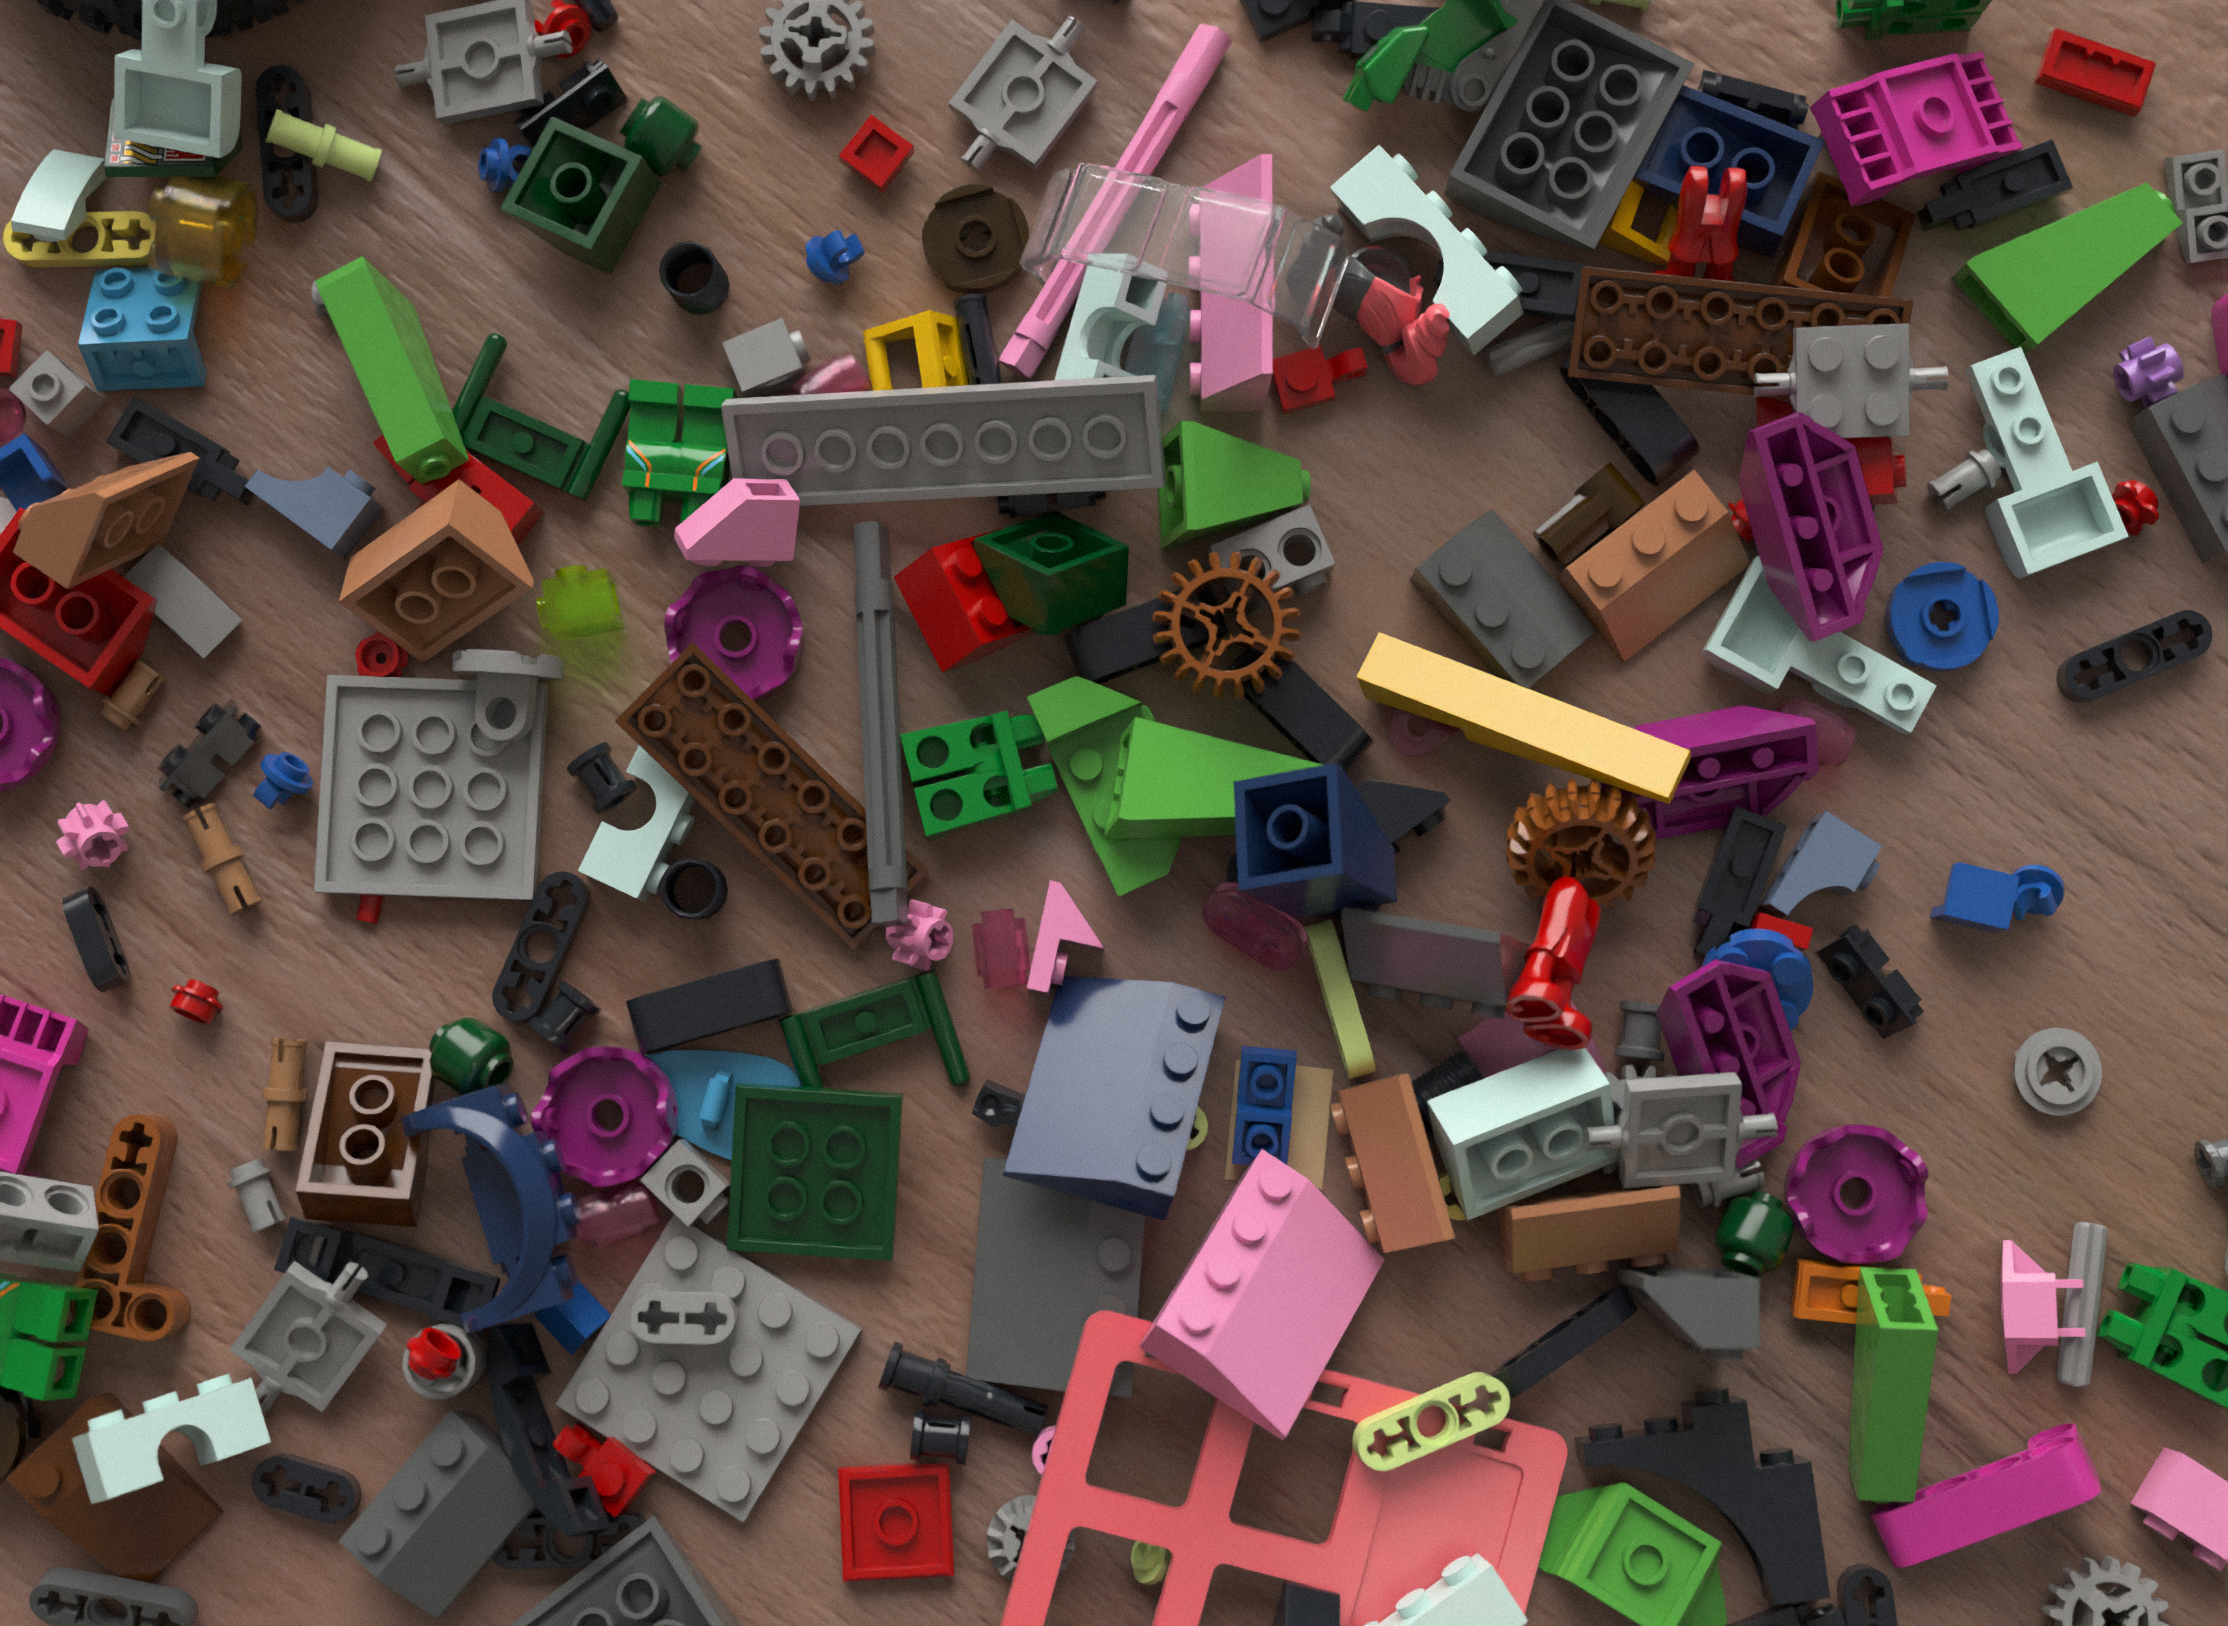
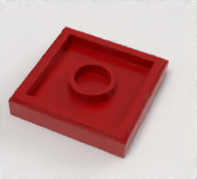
M950 1461L841 1466L838 1468L843 1582L955 1575Z

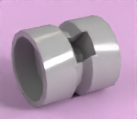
M448 1322L430 1327L449 1335L461 1349V1356L456 1362V1371L449 1378L438 1377L436 1380H427L416 1374L408 1363L410 1351L407 1350V1347L403 1353L402 1369L407 1383L415 1392L429 1399H446L474 1387L485 1377L488 1370L489 1342L483 1332L473 1331L466 1333L464 1327ZM420 1331L414 1337L418 1338L422 1331Z

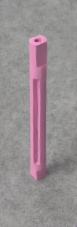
M1205 24L1198 26L1082 224L998 359L1013 374L1031 379L1057 336V331L1079 296L1090 255H1103L1181 124L1190 114L1232 44L1231 38L1220 28Z

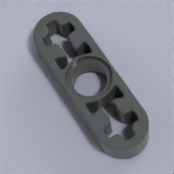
M53 1567L47 1570L29 1597V1604L33 1613L40 1620L56 1626H193L198 1617L196 1601L182 1589L68 1567ZM108 1597L120 1601L125 1606L127 1614L118 1615L109 1612L103 1606L101 1599Z

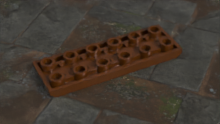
M1582 266L1568 377L1755 396L1754 387L1776 386V383H1754L1755 373H1788L1793 357V328L1907 323L1910 326L1913 300ZM1788 395L1762 396L1788 399Z
M691 642L615 722L854 950L877 926L872 924L865 808L696 644ZM906 849L908 894L929 870Z

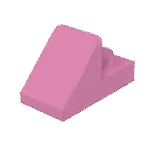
M1051 880L1027 984L1029 991L1050 995L1052 983L1063 984L1069 953L1059 951L1061 942L1097 950L1104 949L1060 882Z

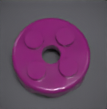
M737 565L732 568L709 571L698 575L679 600L669 606L664 619V630L671 663L693 642L755 703L772 696L785 686L795 673L803 654L805 636L802 618L796 604L783 587L762 571L751 566ZM736 623L748 626L752 637L746 649L740 652H730L723 647L722 635L727 627Z
M0 657V715L3 719V728L0 732V792L19 787L31 780L50 761L58 743L60 716L54 695L40 676L28 667Z
M590 1047L567 1058L551 1070L548 1075V1083L544 1095L533 1109L531 1124L534 1132L546 1130L549 1140L555 1138L558 1141L565 1160V1170L561 1172L589 1182L592 1186L604 1187L639 1178L646 1174L667 1153L672 1146L677 1131L679 1110L675 1091L667 1075L647 1056L626 1047ZM607 1099L616 1101L623 1110V1121L614 1131L603 1128L598 1120V1109Z
M1838 1125L1822 1130L1808 1139L1794 1155L1788 1167L1784 1184L1785 1206L1799 1236L1817 1252L1831 1259L1848 1263L1885 1262L1898 1257L1904 1252L1906 1245L1922 1228L1927 1219L1925 1183L1929 1178V1172L1923 1159L1891 1132L1868 1125ZM1852 1177L1860 1179L1867 1188L1866 1201L1857 1209L1847 1208L1840 1198L1842 1184Z

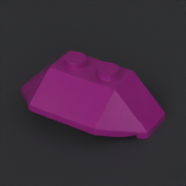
M1796 412L1748 431L1738 484L1769 588L1808 641L1815 642L1862 623L1866 611L1864 604L1873 587L1884 549L1855 446L1831 430L1814 422L1812 418L1803 412Z
M1741 705L1637 725L1633 728L1690 750L1691 759L1670 804L1634 793L1639 807L1646 808L1647 813L1650 815L1652 829L1656 833V840L1725 827L1730 811L1734 806L1765 817L1786 800L1803 780L1808 781L1819 772L1816 722L1812 718ZM1599 782L1600 789H1605L1608 786H1610L1608 784ZM1619 788L1621 796L1633 793Z
M1714 960L1670 986L1656 1015L1679 1076L1735 1072L1742 1083L1740 1101L1742 1115L1753 1116L1769 1113L1775 1115L1777 1121L1776 1137L1744 1138L1742 1141V1145L1735 1158V1167L1741 1169L1784 1142L1787 1125L1784 1122L1793 1103L1801 1061L1771 974L1761 969Z

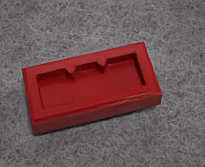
M2055 28L2049 35L2034 83L2135 117L2142 109L2157 62Z

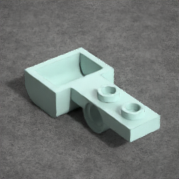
M142 0V50L130 49L115 55V139L221 158L233 150L240 130L241 70L239 68L204 62L205 36L210 33L214 25L217 0Z
M2018 347L1968 367L1965 372L1986 420L1983 427L1986 448L1995 458L1999 467L2006 469L2015 491L2013 494L1995 500L1985 508L1987 520L2003 559L2011 573L2016 578L2021 579L2129 537L2098 462L2072 471L2022 348Z
M1759 556L1752 560L1701 652L1702 657L1716 668L1767 695L1778 690L1789 670L1809 681L1811 687L1824 698L1847 708H1857L1904 735L1912 732L1937 686L1841 632L1815 642L1808 641L1769 588Z

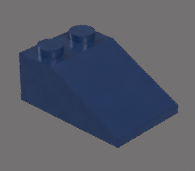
M1683 85L1632 181L1678 210L1681 185L1690 166H1704L1707 168V195H1719L1722 176L1726 168L1744 169L1746 171L1748 190L1738 228L1737 244L1773 258L1821 151L1824 140Z

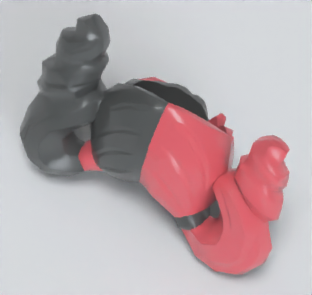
M1329 214L1324 215L1323 218L1315 219L1309 231L1300 237L1299 246L1296 248L1297 255L1291 260L1284 273L1283 282L1288 297L1296 305L1310 309L1334 308L1340 315L1356 320L1361 329L1378 344L1379 351L1383 352L1390 370L1401 381L1411 385H1422L1434 380L1438 373L1437 357L1443 355L1448 341L1450 329L1448 320L1450 313L1443 304H1433L1427 308L1425 313L1420 314V317L1417 318L1421 309L1424 288L1419 285L1422 277L1418 275L1411 278V268L1406 260L1402 259L1398 253L1388 251L1378 245L1362 247L1352 255L1342 257L1338 248L1343 242L1342 234L1344 228L1339 216ZM1329 279V286H1325L1321 281Z

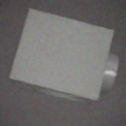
M782 318L722 342L745 398L767 397L808 380L801 364L811 361L802 336L799 330L789 334Z
M48 350L9 388L45 424L68 439H71L107 402L73 368Z
M686 1139L678 1140L640 1180L687 1227L695 1225L700 1219L708 1225L729 1204V1199L724 1194L730 1189V1181ZM688 1170L697 1172L703 1178L705 1184L704 1193L696 1202L685 1200L678 1191L679 1178Z

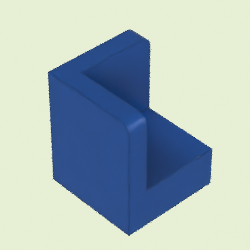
M25 433L0 448V487L16 512L20 507L26 510L36 502L42 503L70 489L46 450Z
M1961 862L1954 863L1950 869L1943 905L1932 907L1930 918L1991 933L2009 930L2020 876Z

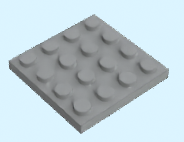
M327 675L314 892L324 894L533 901L538 889L548 685L537 682L535 718L533 726L527 735L517 741L504 742L488 738L481 732L476 723L477 680ZM504 699L495 708L494 718L501 729L510 727L515 721L516 708L513 702L509 699Z
M673 1214L556 1405L608 1438L614 1436L644 1461L744 1522L863 1328L739 1251L727 1250L726 1243L697 1225L687 1227ZM659 1290L718 1292L728 1296L737 1307L739 1319L737 1327L731 1336L720 1343L710 1345L650 1343L637 1337L630 1327L629 1315L635 1301L649 1292ZM653 1301L652 1309L642 1312V1320L651 1322L653 1332H659L660 1326L666 1322H679L680 1313L661 1311L660 1302ZM709 1302L706 1311L689 1313V1322H703L707 1324L708 1333L715 1334L717 1326L727 1322V1316L717 1312L716 1303Z

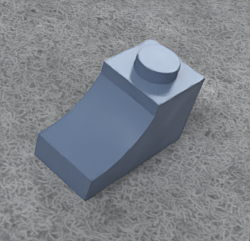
M327 467L320 476L304 481L277 479L258 469L245 485L247 489L343 559L347 558L384 509L370 497L376 488L350 469L342 477L330 467Z
M1827 811L1814 815L1767 890L1758 908L1773 917L1780 918L1788 916L1797 903L1817 890H1832L1840 896L1854 893L1857 888L1861 891L1865 890L1879 870L1880 863L1874 859L1882 845Z

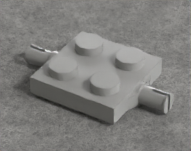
M531 0L491 1L426 15L425 22L428 42L424 60L396 65L395 72L399 75H395V78L401 88L428 82L434 94L436 119L445 125L544 105L540 74L543 58L565 53L570 54L572 46L569 44L572 41L566 30L538 36L535 30Z
M1068 16L1052 40L1033 35L1014 20L1009 22L949 102L950 111L973 126L979 135L965 155L961 157V161L968 168L971 165V170L979 173L981 167L995 149L1011 153L1034 171L1038 168L1098 88V80L1079 68L1068 53L1086 31L1081 22L1078 21L1075 24V18Z
M1909 323L1793 328V357L1788 373H1755L1754 383H1776V386L1754 387L1755 397L1788 395L1793 414L1803 412L1812 418L1814 422L1842 438L1909 436V404L1914 390H1947L1948 380H1926V378L1948 376L1947 366L1914 368L1909 354Z
M1735 1072L1625 1080L1623 1112L1617 1125L1585 1127L1584 1144L1587 1151L1619 1148V1178L1624 1188L1734 1180L1735 1158L1744 1138L1776 1137L1777 1121L1773 1113L1753 1116L1742 1115L1740 1110L1742 1083Z
M294 1261L230 1348L231 1352L251 1364L261 1378H263L255 1390L258 1401L264 1394L267 1395L260 1405L262 1413H267L270 1410V1407L281 1392L300 1397L323 1412L386 1327L387 1323L361 1307L352 1298L368 1276L366 1270L362 1267L354 1279L348 1282V1279L359 1264L354 1262L346 1264L345 1269L332 1285Z

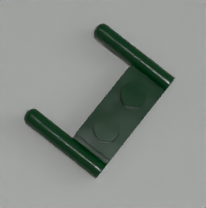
M497 333L489 334L452 409L465 448L563 493H568L581 501L587 502L630 411L629 392L619 389L613 393L590 444L578 437L488 397H483L507 348V340L502 335Z
M936 969L924 971L913 977L909 976L779 1019L801 1087L824 1088L817 1067L819 1064L824 1065L926 1032L931 1028L950 1084L955 1087H961L970 1080V1073Z

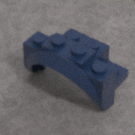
M509 1084L494 1085L401 1117L406 1138L435 1129L454 1130L455 1135L464 1133L468 1146L464 1147L467 1156L461 1159L494 1265L500 1263L503 1274L507 1273L509 1282L505 1287H502V1291L485 1306L460 1314L465 1332L470 1333L574 1298L571 1287L577 1285L576 1271L569 1254L561 1255L558 1244L579 1237L576 1226L582 1224L581 1211L575 1195L572 1192L566 1194L559 1172L565 1170V1160L558 1141L555 1138L549 1140L546 1130L524 1135L521 1125L527 1124L528 1119L520 1094L518 1092L511 1093Z

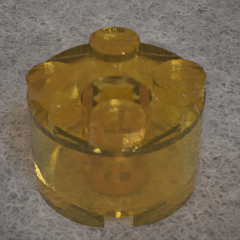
M173 175L165 190L156 188L152 193L149 203V218L151 221H156L155 239L150 246L148 254L149 268L167 276L229 290L235 288L243 278L248 263L238 261L243 245H254L257 231L258 202L256 193L247 190L250 184L218 175L216 177Z

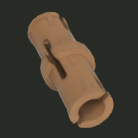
M210 803L199 807L209 826L207 830L204 829L195 810L185 814L182 820L186 823L204 859L200 862V865L205 874L211 873L227 906L229 916L245 911L236 894L237 889H240L249 908L260 904L263 900L258 895L241 861L245 855L240 845H233L217 811L216 804Z
M271 1038L269 1083L267 1087L262 1089V1099L267 1100L262 1148L267 1150L275 1148L277 1151L299 1150L298 1137L301 1102L307 1101L308 1090L303 1088L305 1053L308 1040Z

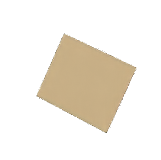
M1236 1060L1225 1170V1180L1239 1181L1249 1166L1232 1164L1241 1060ZM1296 1066L1287 1166L1309 1179L1317 1189H1323L1330 1115L1329 1105L1331 1104L1334 1069Z

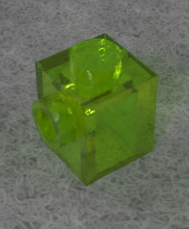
M585 565L568 566L556 570V578L541 580L544 596L536 598L540 624L543 629L550 628L551 634L560 642L624 629L615 577L606 568L588 571Z

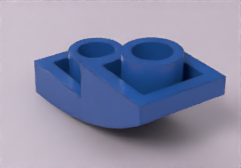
M1242 1046L1232 1164L1250 1165L1263 1149L1287 1165L1297 1051Z

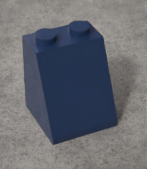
M1332 763L1234 781L1238 891L1295 918L1343 911V907L1357 909L1397 902L1394 848L1340 764Z

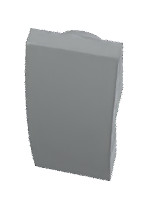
M2225 149L2164 158L2169 199L2175 207L2177 217L2183 222L2176 228V232L2186 264L2228 258V180Z
M159 543L123 576L158 600L154 616L165 623L200 658L204 659L242 621L217 595Z

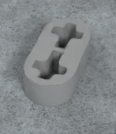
M659 1290L649 1292L635 1301L629 1315L630 1327L637 1337L646 1342L665 1344L710 1345L720 1343L731 1336L737 1327L739 1319L737 1307L728 1296L718 1292ZM653 1301L660 1302L661 1311L680 1313L679 1322H666L660 1326L659 1332H653L651 1322L642 1320V1312L652 1309ZM709 1302L716 1303L718 1313L726 1314L727 1322L718 1325L715 1334L708 1333L707 1324L703 1322H689V1313L704 1312L708 1309Z

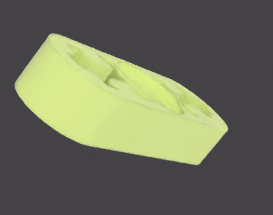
M1328 919L1304 926L1307 945L1346 1074L1349 1079L1376 1072L1372 1050L1332 920Z
M1474 1372L1362 1420L1353 1433L1352 1445L1354 1452L1362 1462L1374 1470L1388 1471L1501 1422L1507 1415L1510 1407L1509 1392L1501 1381L1487 1373ZM1479 1386L1489 1393L1494 1392V1397L1487 1401L1489 1410L1483 1413L1474 1406L1461 1410L1459 1413L1465 1419V1422L1459 1424L1457 1411L1448 1401L1450 1397L1454 1396V1401L1463 1406L1477 1398L1475 1389ZM1428 1406H1439L1445 1414L1443 1429L1435 1436L1427 1437L1421 1435L1417 1428L1418 1415ZM1403 1418L1404 1428L1413 1439L1414 1444L1408 1446V1442L1400 1436L1386 1444L1387 1454L1384 1456H1380L1374 1450H1367V1446L1374 1442L1373 1432L1379 1429L1386 1436L1402 1432L1403 1429L1399 1426L1397 1420Z

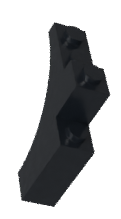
M1709 1388L1695 1391L1696 1400L1681 1402L1683 1424L1680 1425L1677 1424V1417H1656L1643 1420L1644 1429L1622 1431V1424L1620 1423L1599 1424L1588 1427L1589 1436L1575 1437L1577 1460L1585 1466L1614 1465L1653 1471L1673 1478L1693 1488L1705 1497L1727 1519L1744 1543L1761 1583L1762 1596L1774 1605L1830 1598L1812 1462L1799 1455L1794 1456L1792 1448L1759 1451L1760 1460H1755L1747 1401L1736 1395L1729 1396V1388Z

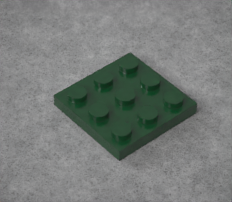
M738 1083L735 1088L727 1250L892 1261L895 1249L904 1093Z

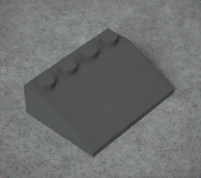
M1544 0L1449 174L1444 196L1490 220L1593 253L1695 63L1570 0Z
M984 1157L966 1376L980 1381L1066 1392L1087 1319L1092 1314L1101 1310H1111L1138 1317L1145 1215L1005 1177L1003 1172L1007 1159ZM1122 1361L1116 1366L1108 1396L1131 1397L1134 1362Z
M652 1516L509 1626L740 1625L659 1518Z

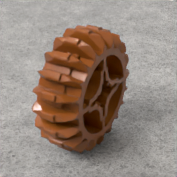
M1232 552L1230 568H1220L1218 553H1210L1209 564L1211 570L1204 573L1196 559L1189 561L1188 567L1194 578L1188 582L1181 574L1173 573L1171 581L1180 590V593L1176 596L1169 591L1161 590L1158 595L1162 603L1172 607L1171 612L1156 611L1152 617L1155 623L1169 625V631H1162L1153 635L1154 644L1164 645L1171 643L1173 649L1164 652L1160 656L1162 665H1169L1179 659L1182 665L1175 671L1173 679L1180 683L1190 672L1197 677L1191 687V692L1199 695L1203 690L1205 681L1214 683L1212 698L1216 701L1222 699L1223 684H1233V695L1236 700L1244 699L1242 682L1250 680L1253 689L1257 693L1263 692L1265 685L1259 674L1264 670L1271 678L1279 680L1283 672L1272 661L1275 657H1278L1283 661L1292 662L1295 657V653L1292 650L1281 646L1282 640L1294 642L1299 641L1301 637V631L1295 628L1284 627V622L1294 621L1300 618L1301 615L1299 608L1292 607L1282 610L1280 605L1293 597L1294 592L1292 588H1283L1274 593L1271 587L1278 582L1280 573L1277 570L1269 572L1264 580H1261L1257 577V574L1261 569L1262 560L1257 557L1251 561L1248 572L1240 570V552ZM1217 583L1237 584L1231 597L1221 606L1213 607L1202 602L1199 604L1190 600L1196 593L1210 585ZM1253 591L1261 597L1269 609L1273 624L1272 638L1259 633L1260 630L1250 625L1245 618L1244 611ZM1240 602L1236 610L1235 626L1242 630V634L1240 633L1239 636L1233 638L1230 633V640H1222L1218 650L1213 651L1217 643L1218 627L1211 623V619H1214L1217 615H1220L1223 619L1224 613H1231L1235 603ZM1182 615L1193 619L1194 623L1203 627L1209 636L1208 645L1200 662L1189 653L1180 633ZM1243 646L1264 653L1254 663L1242 669L1233 671L1215 670L1223 654L1231 647Z
M1571 776L1567 787L1562 789L1549 782L1545 789V796L1530 792L1527 807L1521 806L1516 808L1513 816L1514 823H1510L1507 829L1508 846L1506 847V859L1509 867L1512 869V876L1515 879L1516 885H1524V890L1527 892L1529 899L1542 896L1543 903L1555 880L1569 876L1581 883L1586 889L1589 898L1612 910L1616 903V897L1631 900L1634 886H1645L1648 871L1653 870V864L1656 861L1654 849L1657 845L1656 833L1652 829L1651 818L1646 808L1639 807L1634 793L1621 796V790L1611 785L1605 789H1600L1599 783L1594 778H1592L1587 786H1578ZM1607 831L1617 836L1623 842V845L1613 842L1612 836L1607 834ZM1539 848L1548 851L1550 858L1545 856Z

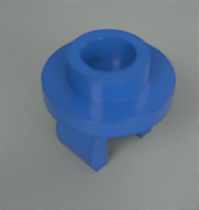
M493 138L488 148H482L479 155L478 172L480 179L486 181L489 191L501 193L505 186L511 189L519 175L514 170L512 161L526 162L532 149L524 145H515L508 149L506 140L500 138Z
M835 230L825 238L814 236L806 243L808 255L806 263L810 271L823 282L829 281L835 285H841L849 278L848 265L858 261L865 254L857 234H852L845 240L841 230Z
M281 752L280 755H265L260 766L267 777L259 784L253 797L270 810L277 801L282 805L286 804L294 793H308L313 786V780L308 774V765L299 757L288 752Z
M2027 865L2017 869L2012 874L2020 876L2013 907L2016 920L2024 919L2025 912L2038 915L2045 914V916L2053 915L2062 903L2065 893V886L2061 877L2052 869L2041 865Z

